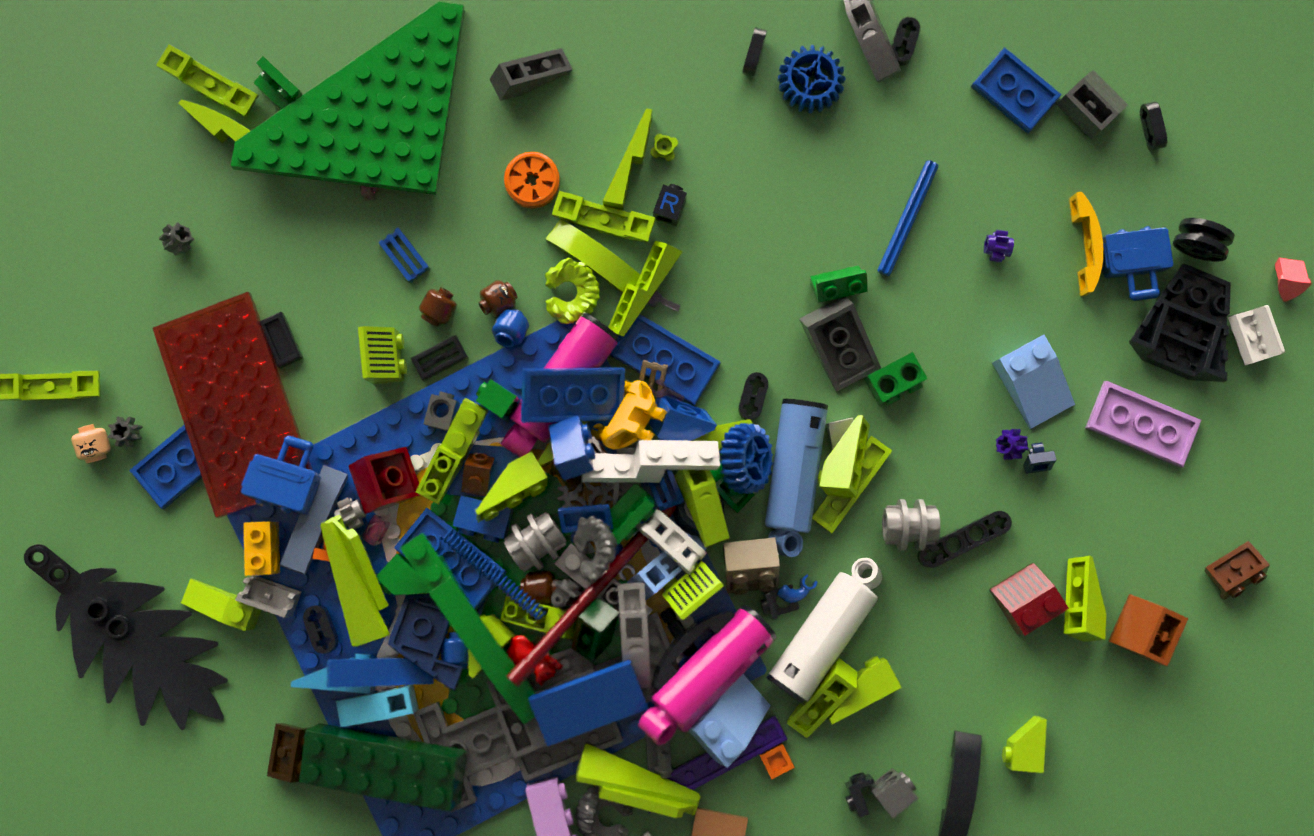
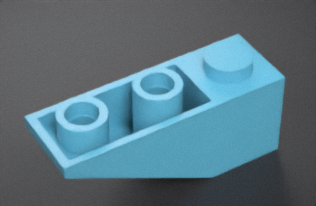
M414 685L400 686L336 701L341 727L386 720L413 714L419 710Z

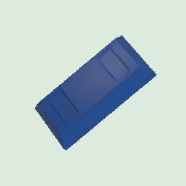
M609 504L558 508L562 533L576 532L579 519L582 517L587 519L590 516L602 520L610 529H613Z

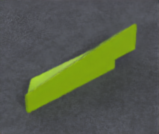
M340 515L322 522L320 526L351 645L355 647L390 635L379 613L380 610L389 605L358 533L354 529L347 530Z
M585 744L576 770V779L578 782L598 785L599 798L673 818H680L683 813L696 814L700 801V794L667 778H662L658 774L590 744Z

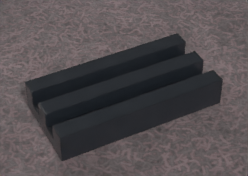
M454 335L413 356L411 360L422 381H425L464 361L468 356L457 335ZM455 343L456 347L420 365L419 361ZM457 352L460 353V355L424 373L423 370Z

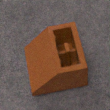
M1129 594L1109 638V642L1155 664L1168 666L1188 618L1168 608Z

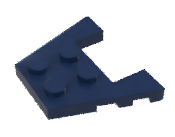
M406 594L388 641L389 647L448 689L456 692L463 667L438 660L443 641L450 627L449 621L430 594ZM489 595L476 610L479 616L483 615Z

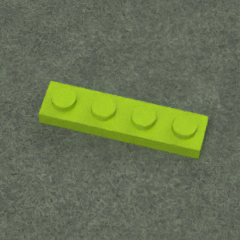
M871 435L867 440L857 497L827 495L814 512L812 520L832 534L892 450Z

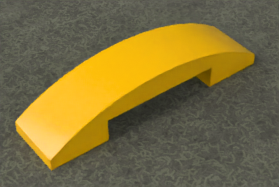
M1076 192L1069 198L1072 223L1082 222L1087 267L1077 272L1080 297L1092 293L1098 283L1103 264V238L1097 215L1091 203L1083 192Z

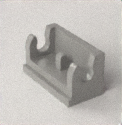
M256 575L244 579L245 588L243 592L238 593L236 601L284 618L293 616L302 591Z

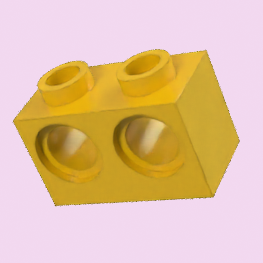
M279 522L244 523L245 576L280 574Z

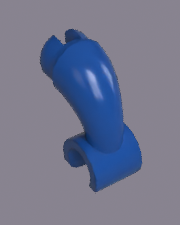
M805 575L800 579L799 589H790L787 585H783L777 593L778 597L788 603L798 602L817 586V580L812 583L811 587H808L805 584V579L808 575Z

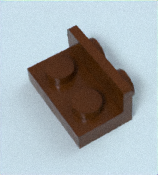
M1247 541L1205 567L1204 572L1221 590L1220 597L1223 600L1230 596L1234 599L1241 595L1249 584L1257 585L1266 579V573L1270 564Z

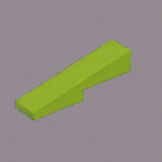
M646 108L603 199L604 206L622 211L624 209L633 163L643 165L652 122V109Z
M654 241L636 286L626 284L608 328L618 335L625 336L683 251L669 244Z

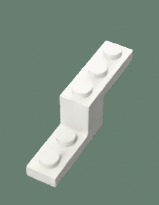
M639 440L634 454H595L596 459L592 460L594 471L582 474V482L660 483L666 469L718 470L720 467L718 441Z

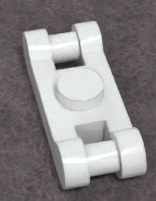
M655 509L651 516L652 518L647 524L644 523L639 528V531L671 557L682 570L691 574L695 569L694 564L698 559H703L707 554L706 551L664 513ZM659 525L665 528L661 535L655 531ZM686 548L691 552L687 558L682 555Z

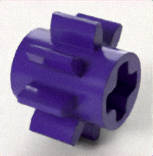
M996 229L993 235L986 236L984 254L990 255L989 261L1002 262L1005 257H1011L1014 239L1007 237L1008 231Z
M1021 429L1002 430V435L996 439V452L1004 454V460L1022 459V453L1029 449L1028 437L1020 435Z

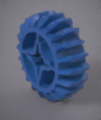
M814 44L810 46L809 51L804 46L800 47V53L793 50L791 57L786 56L784 58L785 65H781L779 68L781 74L778 75L777 81L782 83L779 85V91L785 92L783 94L784 100L791 98L790 107L795 106L796 103L799 104V112H802L804 107H808V113L810 114L813 112L814 107H816L820 113L823 111V105L830 108L832 101L837 102L840 97L838 93H842L844 87L841 85L846 80V77L841 75L844 73V67L838 66L840 63L839 58L831 59L833 51L828 52V54L824 53V46L819 51H815ZM805 63H813L810 67L807 68H797L798 66ZM820 66L828 72L830 79L821 72ZM813 71H815L814 82H811L810 87H808L809 76H812ZM792 79H795V82L802 86L803 93L795 87ZM816 90H827L826 92L820 95H810L813 91Z
M740 423L730 427L729 432L724 435L725 440L721 441L722 451H719V453L721 454L720 463L722 464V469L720 472L724 474V482L728 483V488L733 489L734 492L745 494L758 492L764 489L765 484L769 482L768 476L772 475L770 470L773 465L772 456L774 455L771 453L772 444L769 443V435H765V429L760 428L759 425Z

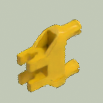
M625 380V397L609 425L596 424L594 428L598 429V431L591 430L592 437L594 436L596 440L602 441L605 447L622 449L638 440L651 441L654 434L651 431L645 430V427L651 418L662 421L667 412L656 407L657 404L655 403L652 390L644 381L637 380L632 383Z

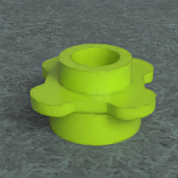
M657 134L654 137V148L651 149L652 157L665 158L666 161H672L675 158L674 149L678 146V140L675 137L671 138L667 135Z

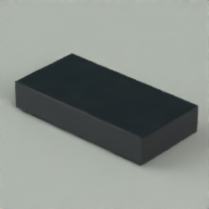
M283 312L258 322L279 369L303 359Z

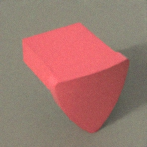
M1278 258L1275 263L1278 290L1282 300L1286 302L1307 290L1311 286V280L1308 278L1304 261Z

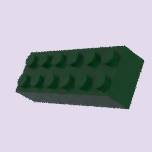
M318 723L305 730L299 783L450 812L461 803L467 750Z

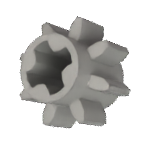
M348 497L337 503L339 509L334 511L335 516L340 515L342 517L345 527L349 526V529H356L364 525L362 519L367 517V514L364 513L359 499L353 501L352 498Z

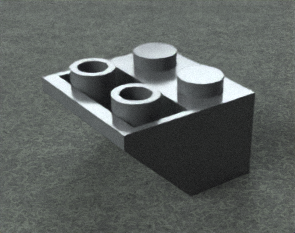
M1094 70L1082 78L1056 104L1091 140L1128 106Z

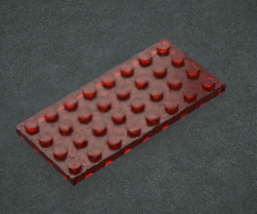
M245 292L152 328L216 518L224 517L257 504L254 499L241 493L243 487L241 484L247 468L256 454L277 460L286 436L301 439L271 349L260 323L251 293ZM289 446L283 462L299 466L304 450ZM308 459L305 469L312 470Z

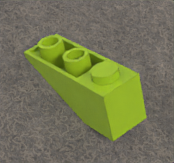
M533 452L507 465L475 511L478 523L483 520L490 521L499 515V511L507 507L512 509L518 506L522 499L527 496H537L545 490L547 475Z
M679 470L674 477L705 548L729 539L716 483L710 470Z
M506 595L500 620L548 633L568 609L555 607L554 605L539 604L534 613L542 606L543 609L537 618L543 612L546 614L541 619L535 621L534 617L530 616L531 613L527 614L526 610H523L522 607H519L518 603L515 604V601L511 600V596L507 597ZM533 604V605L531 606V608L529 609V611H530L532 608H534V606H535L536 604ZM578 619L562 638L574 639Z

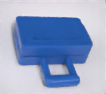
M1145 226L1139 231L1131 232L1120 229L1115 234H1108L1103 237V264L1101 271H1103L1104 277L1110 279L1127 276L1129 298L1132 301L1159 297L1160 291L1158 289L1156 273L1164 272L1174 265L1168 229H1151L1149 226ZM1149 274L1152 289L1136 291L1134 275Z
M286 436L277 460L256 454L247 468L241 484L243 486L241 493L254 499L260 506L271 504L280 507V510L286 514L294 511L307 515L321 481L319 474L305 469L313 449V443L293 436ZM289 446L304 450L299 466L283 462Z

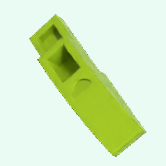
M467 398L463 399L442 444L437 447L416 493L440 504L470 453L480 433L479 429L489 411L488 409Z

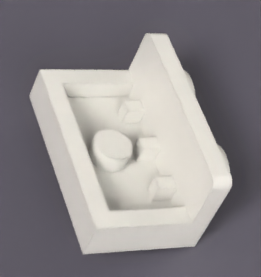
M1268 305L1228 317L1231 330L1245 365L1285 353Z

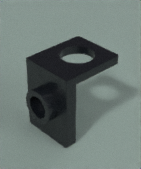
M792 584L787 585L790 589L793 588ZM780 588L764 592V599L760 600L764 614H769L771 619H777L778 615L799 609L798 602L790 603L786 608H781L777 605L776 598Z

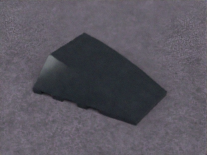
M1183 263L1129 341L1140 359L1188 380L1226 382L1225 362L1228 360L1226 337L1229 336L1227 316L1230 314L1231 283Z

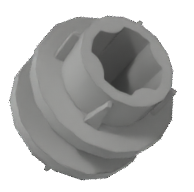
M898 499L896 505H886L882 514L884 541H886V544H896L898 550L906 551L908 542H914L917 551H924L926 545L935 544L939 540L940 515L936 506L925 505L923 499H916L914 508H908L905 499Z
M547 512L537 518L533 514H529L527 519L530 525L521 530L515 523L511 526L513 533L505 538L504 544L518 567L524 572L533 566L540 570L544 567L540 558L549 553L555 560L559 557L557 551L567 545L561 530Z

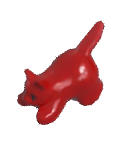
M517 635L510 639V646L506 654L517 665L521 659L530 653L535 645L524 636ZM546 654L533 671L536 675V682L543 686L545 681L555 676V669L561 670L563 665L549 654Z

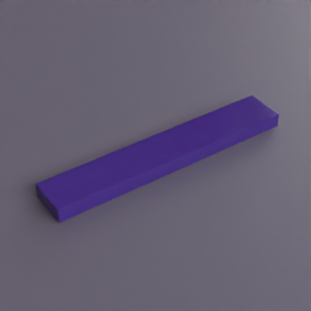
M774 715L760 723L747 747L727 768L717 763L706 751L674 768L671 777L667 779L694 790L788 739Z

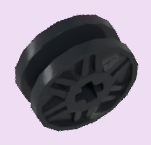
M1185 218L1179 224L1180 234L1175 236L1173 246L1190 257L1204 261L1221 262L1227 259L1229 249L1226 246L1233 243L1235 234L1229 228L1214 221L1201 218Z

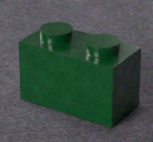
M597 598L579 616L571 649L593 663L611 644L619 612L612 605Z

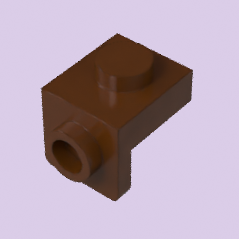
M470 453L464 464L461 492L482 496L488 494L494 457L484 453Z

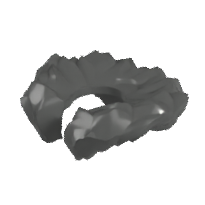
M590 516L587 519L584 517L579 519L578 529L574 535V544L578 553L583 555L595 552L590 541H593L595 544L596 554L592 561H583L580 565L582 577L590 582V584H593L609 569V564L615 559L617 540L614 534L610 532L608 525L604 524L602 520Z
M598 785L587 788V792L578 800V806L576 807L575 818L577 819L576 825L579 827L578 831L583 836H628L629 829L621 824L604 826L599 821L598 814L604 806H613L622 816L629 817L633 814L632 809L634 807L599 798Z

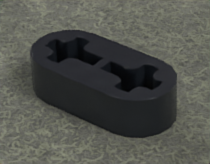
M905 17L900 21L891 45L899 66L906 65L910 61L920 33V24L913 17ZM909 25L911 26V33L908 38H905V28ZM901 45H906L903 58L898 57L899 53L897 51H899Z
M755 27L742 73L755 76L767 30Z
M1157 102L1142 104L1140 107V119L1148 148L1150 150L1165 148L1167 146V132L1160 105Z
M752 373L745 381L738 408L740 416L745 420L756 419L762 411L768 389L767 377L762 373ZM759 378L760 383L764 386L763 388L759 387L756 395L752 394L753 385L749 383ZM750 398L755 399L753 407L757 409V412H752L751 416L746 414L747 410L743 409V405L747 406Z
M310 606L304 612L303 621L312 646L318 653L332 652L338 645V636L330 614L324 606ZM313 610L316 613L322 614V617L319 619L321 628H319L317 621H311L310 617L314 615ZM321 631H323L325 638H331V642L328 643V649L325 645L321 646L319 643L323 639Z

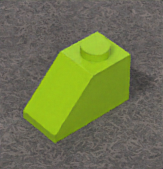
M1033 716L1007 739V745L1002 750V760L1006 767L1013 771L1044 773L1047 719Z

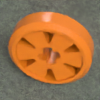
M526 152L516 156L508 164L504 174V184L510 198L515 203L525 208H539L550 203L557 195L560 187V176L555 163L549 157L538 152ZM529 175H533L534 178L536 176L539 177L536 179V185L526 184L529 181Z

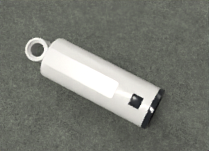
M861 558L853 564L851 576L843 572L836 576L766 677L804 706L878 600L871 589L876 588L881 583L882 572L872 559ZM866 569H872V575L869 578L863 579L862 573Z

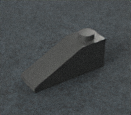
M559 48L499 63L489 80L500 101L521 96L570 73L573 69L563 49Z

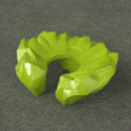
M566 258L545 273V285L549 289H555L564 282H571L577 288V296L572 301L565 302L557 297H552L545 301L547 312L562 324L577 322L583 312L587 314L593 313V308L597 306V300L600 299L599 282L592 274L593 270L588 268L587 264Z

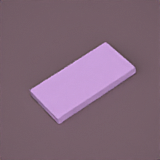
M1104 381L1085 428L1177 467H1184L1201 420L1121 386Z

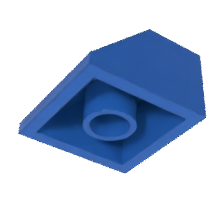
M661 394L656 399V407L664 409L667 413L662 421L651 418L648 422L659 441H692L715 430L717 426L705 409Z

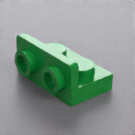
M264 56L256 62L262 71L259 73L260 76L254 81V84L281 110L303 95Z
M859 265L810 276V284L818 303L868 292L867 273L865 270H861Z

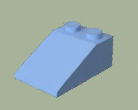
M1045 335L1036 338L992 363L1029 429L1075 405L1059 360Z
M742 674L688 731L717 763L727 768L747 747L771 705L746 676Z

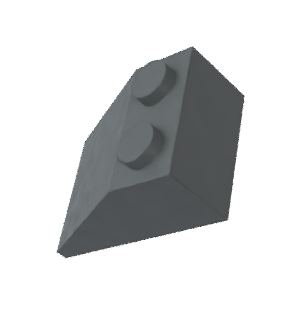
M838 298L799 319L836 392L881 369L855 306L848 298Z

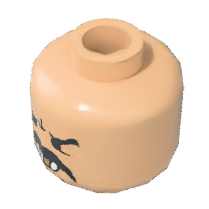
M94 424L79 427V433L71 438L76 457L79 460H85L86 463L107 458L106 454L110 452L111 445L106 430L104 428H95Z

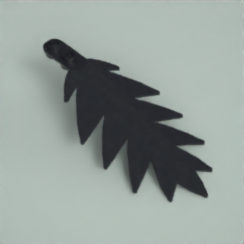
M35 544L25 551V564L61 593L56 605L55 614L57 631L62 630L71 612L72 648L79 678L84 677L104 642L103 675L107 703L112 702L132 666L135 705L141 726H144L147 722L159 687H161L170 715L181 730L185 729L190 709L202 715L223 720L224 716L209 688L227 683L228 679L211 669L183 662L217 647L218 642L194 637H159L192 616L191 611L142 610L132 612L164 592L165 588L163 586L138 582H100L115 574L117 570L115 568H96L80 574L45 545ZM36 552L43 554L44 558L41 562L34 560ZM56 569L64 571L63 578L55 577L54 572Z

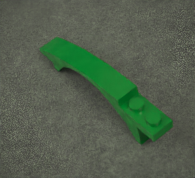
M421 533L400 548L425 584L429 594L453 629L525 725L535 717L529 703V696L536 694L531 687L532 685L526 678L517 687L506 677L516 665L499 645L470 603L445 558L442 555H438L425 534Z

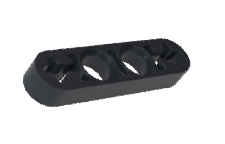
M1004 511L991 512L940 537L935 544L926 545L924 551H918V561L924 567H937L1009 531L1012 525L1011 517ZM995 516L1004 519L1005 522L1001 524L1002 529L1000 527H993L988 531V528L983 524V521L986 522V525L994 523L996 521ZM974 526H978L982 530V538L979 541H974L969 536V531ZM952 537L956 538L960 543V547L956 552H950L946 547V542ZM940 543L941 550L946 557L943 558V554H938L933 557V563L929 560L925 561L926 550L935 552L940 549L937 546Z

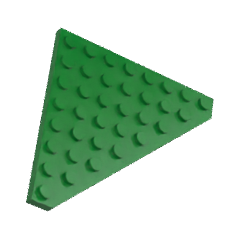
M437 2L235 141L231 161L232 169L436 195L462 29L464 5Z

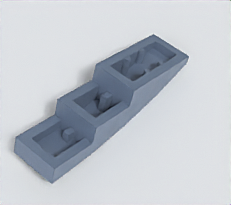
M323 465L319 473L321 481L310 511L307 515L300 514L280 564L284 568L306 575L313 561L314 548H319L324 539L320 525L332 517L338 505L337 499L348 480V474Z

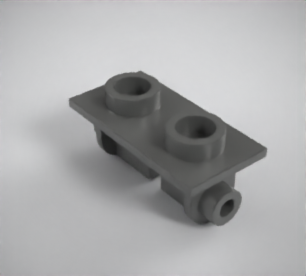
M573 579L554 581L553 584L558 587L551 597V602L555 607L570 606L583 594L581 590L583 587Z
M645 733L648 770L655 774L660 773L662 778L671 777L674 769L671 759L670 740L659 746Z

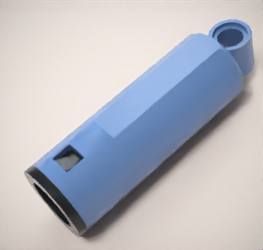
M782 399L765 525L775 528L768 538H776L778 555L788 557L799 555L803 548V539L798 532L808 533L811 530L828 410L827 404L798 399Z

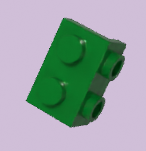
M634 483L610 509L613 529L610 530L614 534L617 544L623 539L628 541L637 531L635 526L641 520L646 522L655 511L653 509L655 499L637 483Z

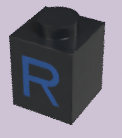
M663 184L653 211V217L656 220L677 227L687 199V192H684V189L678 185L669 184L667 186Z

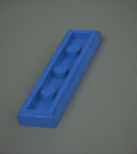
M405 657L327 660L326 687L419 685L433 684L434 682L432 676Z

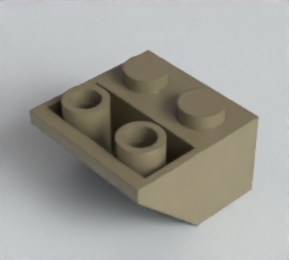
M776 538L723 543L727 593L742 595L748 591L759 590L761 592H769L778 588L780 564Z

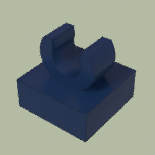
M1042 442L1031 444L1032 449H1029V454L1023 464L1025 473L1050 471L1056 462L1054 451L1045 452Z

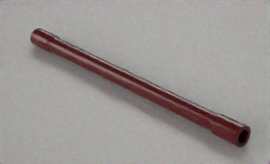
M673 506L661 512L670 518L677 507ZM638 531L617 554L613 562L609 564V569L583 592L530 653L521 659L506 676L515 686L519 687L526 680L542 658L649 538Z

